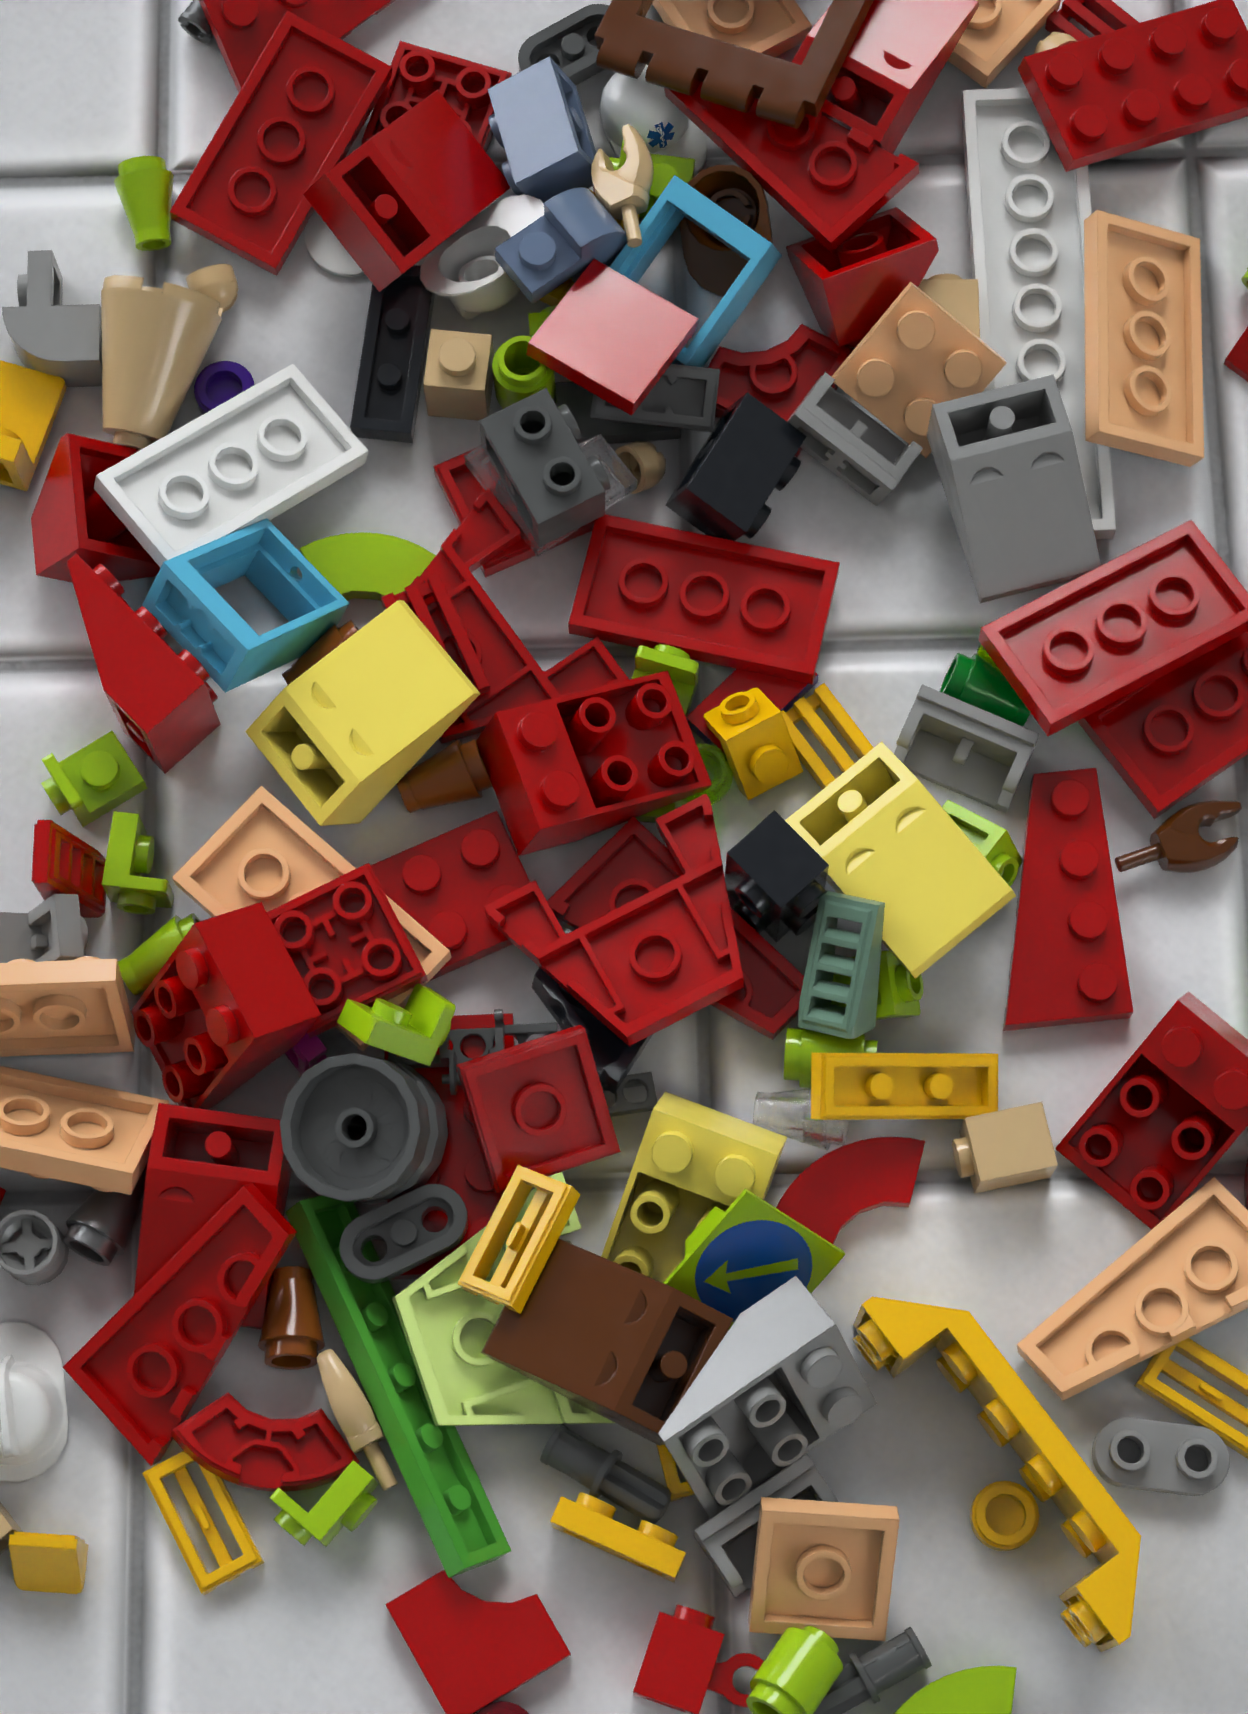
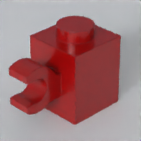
M676 1605L673 1616L659 1611L633 1695L687 1714H699L706 1691L708 1690L723 1696L729 1703L737 1707L748 1708L746 1699L749 1695L742 1694L735 1689L733 1675L742 1667L758 1671L764 1660L751 1653H740L732 1656L725 1662H716L725 1634L712 1630L715 1617L682 1605Z

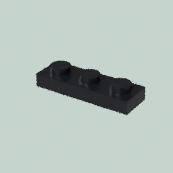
M413 265L380 292L372 284L350 425L351 431L358 438L413 443L435 293L428 291L420 280L421 265Z

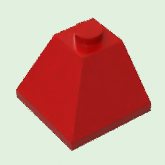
M897 207L873 215L832 253L815 237L786 246L789 260L820 329L839 347L844 345L856 347L910 281L917 287L920 285L939 251L937 239Z
M67 433L60 438L31 517L37 576L72 582L66 561L74 554H77L91 569L99 563L102 564L118 582L157 576L160 567L94 490L96 475L140 451L139 449Z

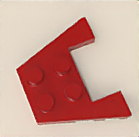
M490 488L480 494L473 503L472 510L457 529H453L442 543L440 551L420 577L417 576L411 583H416L418 586L427 582L428 577L440 574L490 684V691L479 695L438 739L441 744L482 733L498 711L629 680L598 636L547 671H543L473 576V571L521 540L522 532ZM433 596L424 599L449 656L471 681Z
M706 793L655 819L657 830L683 875L568 934L565 933L535 880L483 906L491 925L628 1046L745 987L711 800Z

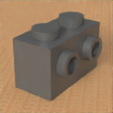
M547 388L479 420L481 446L538 547L605 515V491L610 489L606 472L595 455L588 458L585 457L576 441L581 438V433L572 412L566 404L557 407Z

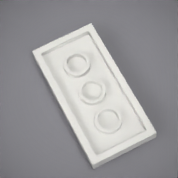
M291 364L99 473L95 478L94 490L161 568L164 561L266 518L269 521L363 466L369 450L298 368Z

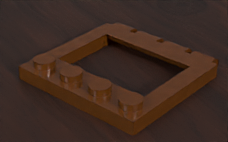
M612 0L594 34L597 49L599 50L596 64L599 68L635 79L640 77L647 64L645 76L647 83L689 96L694 95L700 82H703L700 93L702 100L744 113H748L755 99H759L756 107L757 117L797 129L802 123L805 114L814 117L818 116L874 0H833L802 65L645 18L653 0Z

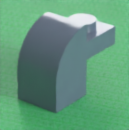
M573 188L543 203V216L495 248V260L532 304L570 278L575 283L593 259L610 267L627 243L626 232L587 188Z

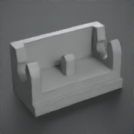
M825 372L817 380L787 422L807 436L800 446L804 451L877 506L895 489L923 448L915 441H912L910 445L900 441L832 388L831 385L835 379Z
M922 684L897 740L894 755L914 775L1003 813H1007L1033 754L1039 733Z
M808 1454L694 1530L695 1539L734 1598L750 1589L752 1585L761 1497L839 1502Z

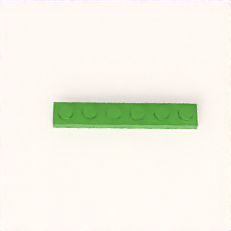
M323 1195L299 1201L285 1213L290 1224L297 1231L295 1236L448 1578L496 1561L511 1552V1548L456 1427L435 1426L392 1300L396 1294L390 1281L377 1284L363 1282L355 1278L342 1261L340 1255L342 1233L352 1220L360 1216L354 1202H345ZM369 1241L363 1249V1256L368 1261L376 1262L380 1259L372 1241Z

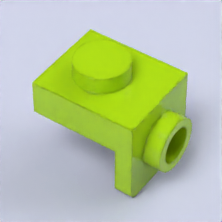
M353 1460L309 1513L278 1487L269 1497L282 1508L273 1520L303 1546L314 1536L327 1547L343 1526L352 1532L370 1514L378 1501L371 1493L379 1484L373 1476Z

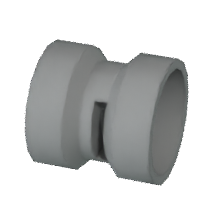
M21 1209L9 1213L0 1221V1266L9 1272L13 1278L26 1285L39 1286L51 1282L62 1273L68 1261L69 1247L63 1241L65 1236L47 1216L36 1210ZM43 1250L41 1256L38 1257L37 1259H35V1258L40 1254V1252Z

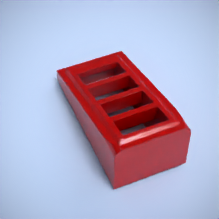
M37 820V824L34 825L31 881L44 901L53 894H78L80 916L83 918H99L103 916L106 906V892L102 886L106 861L104 856L98 850L52 820Z

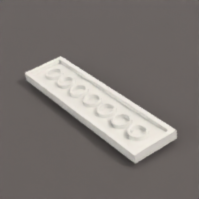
M1027 88L963 90L961 114L972 279H978L980 339L1006 361V365L983 392L1054 374L1072 428L1095 538L1113 539L1116 532L1110 447L1085 441L1084 220L1092 214L1088 165L1065 171Z

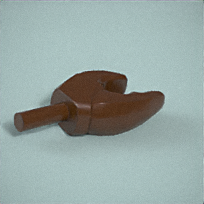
M1204 801L1180 809L1169 816L1151 834V846L1116 857L1115 864L1118 871L1123 872L1156 860L1162 870L1177 873L1198 872L1219 864L1237 848L1239 838L1229 837L1220 839L1217 842H1207L1199 835L1198 829L1199 827H1210L1216 821L1238 814L1242 809L1241 803L1237 801Z

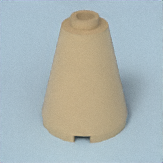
M113 275L105 277L101 290L103 431L114 436L113 444L142 450L168 435L222 321L223 308H219L220 303L216 299L176 284L164 282L162 289L142 287L143 277Z

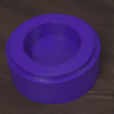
M218 361L208 365L199 373L194 384V396L198 408L203 415L255 384L252 375L244 366L232 361Z

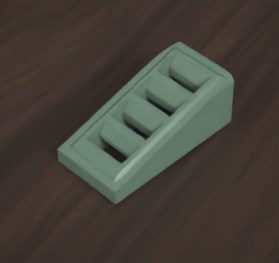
M827 891L819 898L799 1001L798 1027L846 1039H855L875 1028L884 902ZM838 918L862 923L861 932L856 933L837 929ZM840 946L857 950L856 957L850 958L835 954V948ZM834 973L852 977L850 985L833 982ZM836 1001L846 1004V1007L831 1004V1002Z

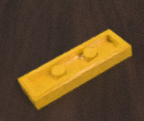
M811 1052V1119H965L966 1117L998 1111V1054Z

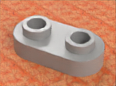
M1131 1417L1119 1418L1108 1423L1100 1430L1092 1446V1460L1099 1475L1114 1486L1129 1489L1200 1496L1214 1490L1224 1481L1230 1465L1229 1452L1221 1437L1208 1428L1196 1425ZM1130 1439L1139 1446L1140 1458L1136 1463H1127L1119 1457L1117 1447L1121 1440ZM1188 1448H1199L1205 1453L1207 1466L1204 1471H1193L1187 1466L1185 1453Z

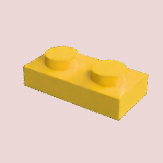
M583 1492L579 1493L576 1502L563 1496L560 1497L550 1520L553 1528L675 1583L686 1556V1552L675 1548L678 1540L676 1534L645 1520H641L638 1529L635 1530L613 1520L617 1508Z

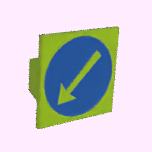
M744 1189L726 1211L715 1206L685 1240V1258L663 1283L733 1318L732 1326L740 1313L794 1276H797L807 1290L812 1293L845 1256V1252L752 1192Z

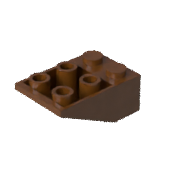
M558 1239L521 1314L509 1310L504 1305L481 1353L660 1446L665 1444L658 1432L728 1332L733 1318L669 1285Z

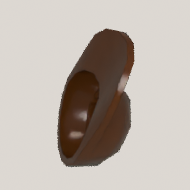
M717 164L700 171L687 183L773 244L769 204L763 186L750 172L736 165ZM684 217L679 226L683 255L688 272L701 288L723 297L748 261Z

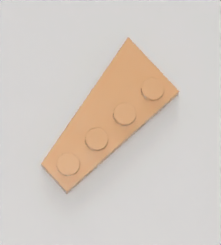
M1213 1177L1017 1344L1018 1353L1064 1401L1247 1309L1248 1210Z

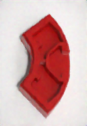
M877 1137L841 1146L825 1154L799 1174L787 1188L776 1208L834 1244L840 1230L860 1213L881 1206L909 1207L925 1141L906 1137Z
M229 1392L172 1429L171 1433L172 1438L181 1449L203 1468L226 1481L256 1490L274 1492L278 1487L283 1492L311 1489L336 1480L353 1460L360 1464L358 1458L322 1408L300 1418L270 1419L247 1410Z

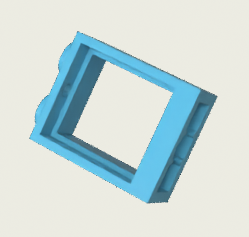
M674 175L639 225L642 244L639 247L632 248L626 243L610 268L638 283L684 217L748 261L687 348L684 347L671 363L704 367L780 260L782 254L770 241Z
M266 518L164 561L142 606L160 622L163 628L183 649L188 650L202 664L209 676L226 693L300 658L334 623L338 625L350 603ZM297 568L300 569L302 578L298 575ZM246 576L289 622L262 635H258L223 599L215 588Z

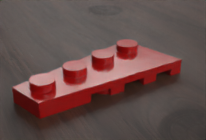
M700 82L692 96L664 88L665 96L735 163L742 169L750 172L763 186V189L831 253L919 174L918 162L902 153L897 157L876 145L875 138L859 129L852 127L849 130L823 116L822 109L817 117L805 114L799 128L795 129L757 117L756 107L759 99H755L749 112L744 113L702 100L700 93L703 82Z
M1087 768L1033 774L1030 784L1022 855L1023 864L1017 899L1016 925L1010 961L1009 987L1003 1031L1128 1019L1133 1014V1005L1097 769Z
M632 817L547 902L557 919L578 929L682 876L683 873L669 849L635 817ZM731 908L745 987L710 1005L773 1040L798 1015L804 975Z
M253 1183L244 1185L63 1366L64 1370L150 1466L161 1461L173 1440L171 1436L172 1429L183 1423L297 1233L293 1226Z

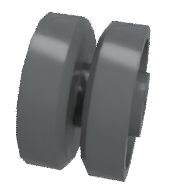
M358 1053L327 1057L306 1070L288 1093L280 1120L283 1153L296 1177L317 1194L345 1202L370 1204L390 1202L424 1186L441 1164L448 1139L445 1106L429 1080L411 1066Z

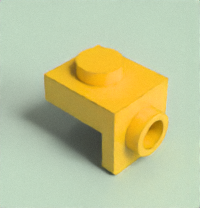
M759 688L734 693L725 698L719 706L707 711L703 715L707 727L720 740L737 787L748 801L803 772L782 712Z

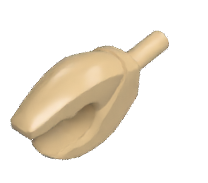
M627 124L622 127L624 140L622 150L626 154L624 165L614 171L610 158L602 149H598L592 162L591 176L597 199L613 218L623 220L627 245L635 248L642 244L638 214L646 212L648 208L654 169L651 154L643 138L633 126Z
M332 1349L323 1351L318 1354L317 1363L336 1420L353 1452L359 1453L364 1451L382 1490L386 1491L396 1486L398 1482L379 1445V1442L385 1439L379 1421L364 1392Z

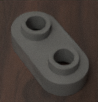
M592 4L585 6L529 37L519 50V72L549 56L575 85L605 70L597 67L596 60L599 50L597 46H593L589 42L595 39L594 34L609 5Z
M441 1184L421 1186L352 1220L343 1231L340 1239L342 1261L348 1271L355 1278L363 1282L377 1284L391 1280L454 1249L460 1244L468 1229V1213L462 1198L447 1186ZM437 1210L445 1213L448 1217V1222L443 1230L429 1232L423 1227V1220L429 1212ZM375 1239L384 1241L387 1244V1253L384 1258L376 1262L368 1261L364 1258L363 1249L369 1241Z

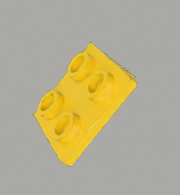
M1 360L0 484L27 492L67 386L61 377Z

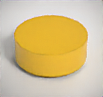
M997 1481L987 1485L976 1495L970 1508V1524L975 1536L985 1546L998 1551H1010L1024 1545L1032 1538L1039 1523V1509L1035 1498L1025 1487L1011 1481Z

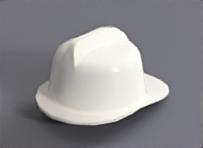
M530 195L511 196L493 203L480 212L452 238L428 254L420 269V280L425 288L439 296H448L457 312L466 320L473 319L481 313L494 311L508 304L517 296L520 289L495 260V248L544 215V205L541 199Z
M4 1322L0 1324V1481L23 1482L42 1475L57 1462L67 1443L69 1420L65 1374L59 1349L46 1332L28 1323Z

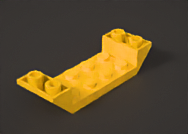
M871 1297L864 1302L853 1324L858 1332L853 1341L869 1365L876 1371L885 1366L894 1378L936 1347L942 1355L936 1360V1364L946 1380L958 1393L968 1389L982 1407L983 1411L977 1414V1418L987 1434L1001 1448L1009 1443L1025 1465L1019 1469V1473L1032 1493L1043 1503L1051 1498L1067 1520L1060 1526L1070 1543L1084 1558L1093 1553L1101 1563L1059 1596L1067 1607L1066 1610L1060 1613V1616L1074 1637L1084 1647L1094 1643L1100 1652L1123 1643L1131 1636L1141 1542L1139 1532L969 1311L879 1297Z

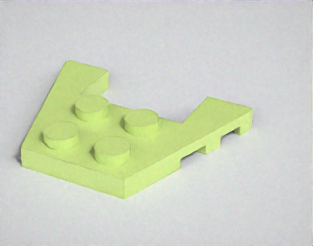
M562 1172L550 1176V1178L566 1183ZM537 1188L529 1193L515 1223L521 1222ZM575 1208L560 1236L581 1229ZM486 1226L392 1298L435 1426L615 1423L481 1353L504 1305L490 1302L479 1294L476 1296L466 1292L457 1283ZM511 1231L486 1278L488 1282L491 1281L508 1247L506 1241Z

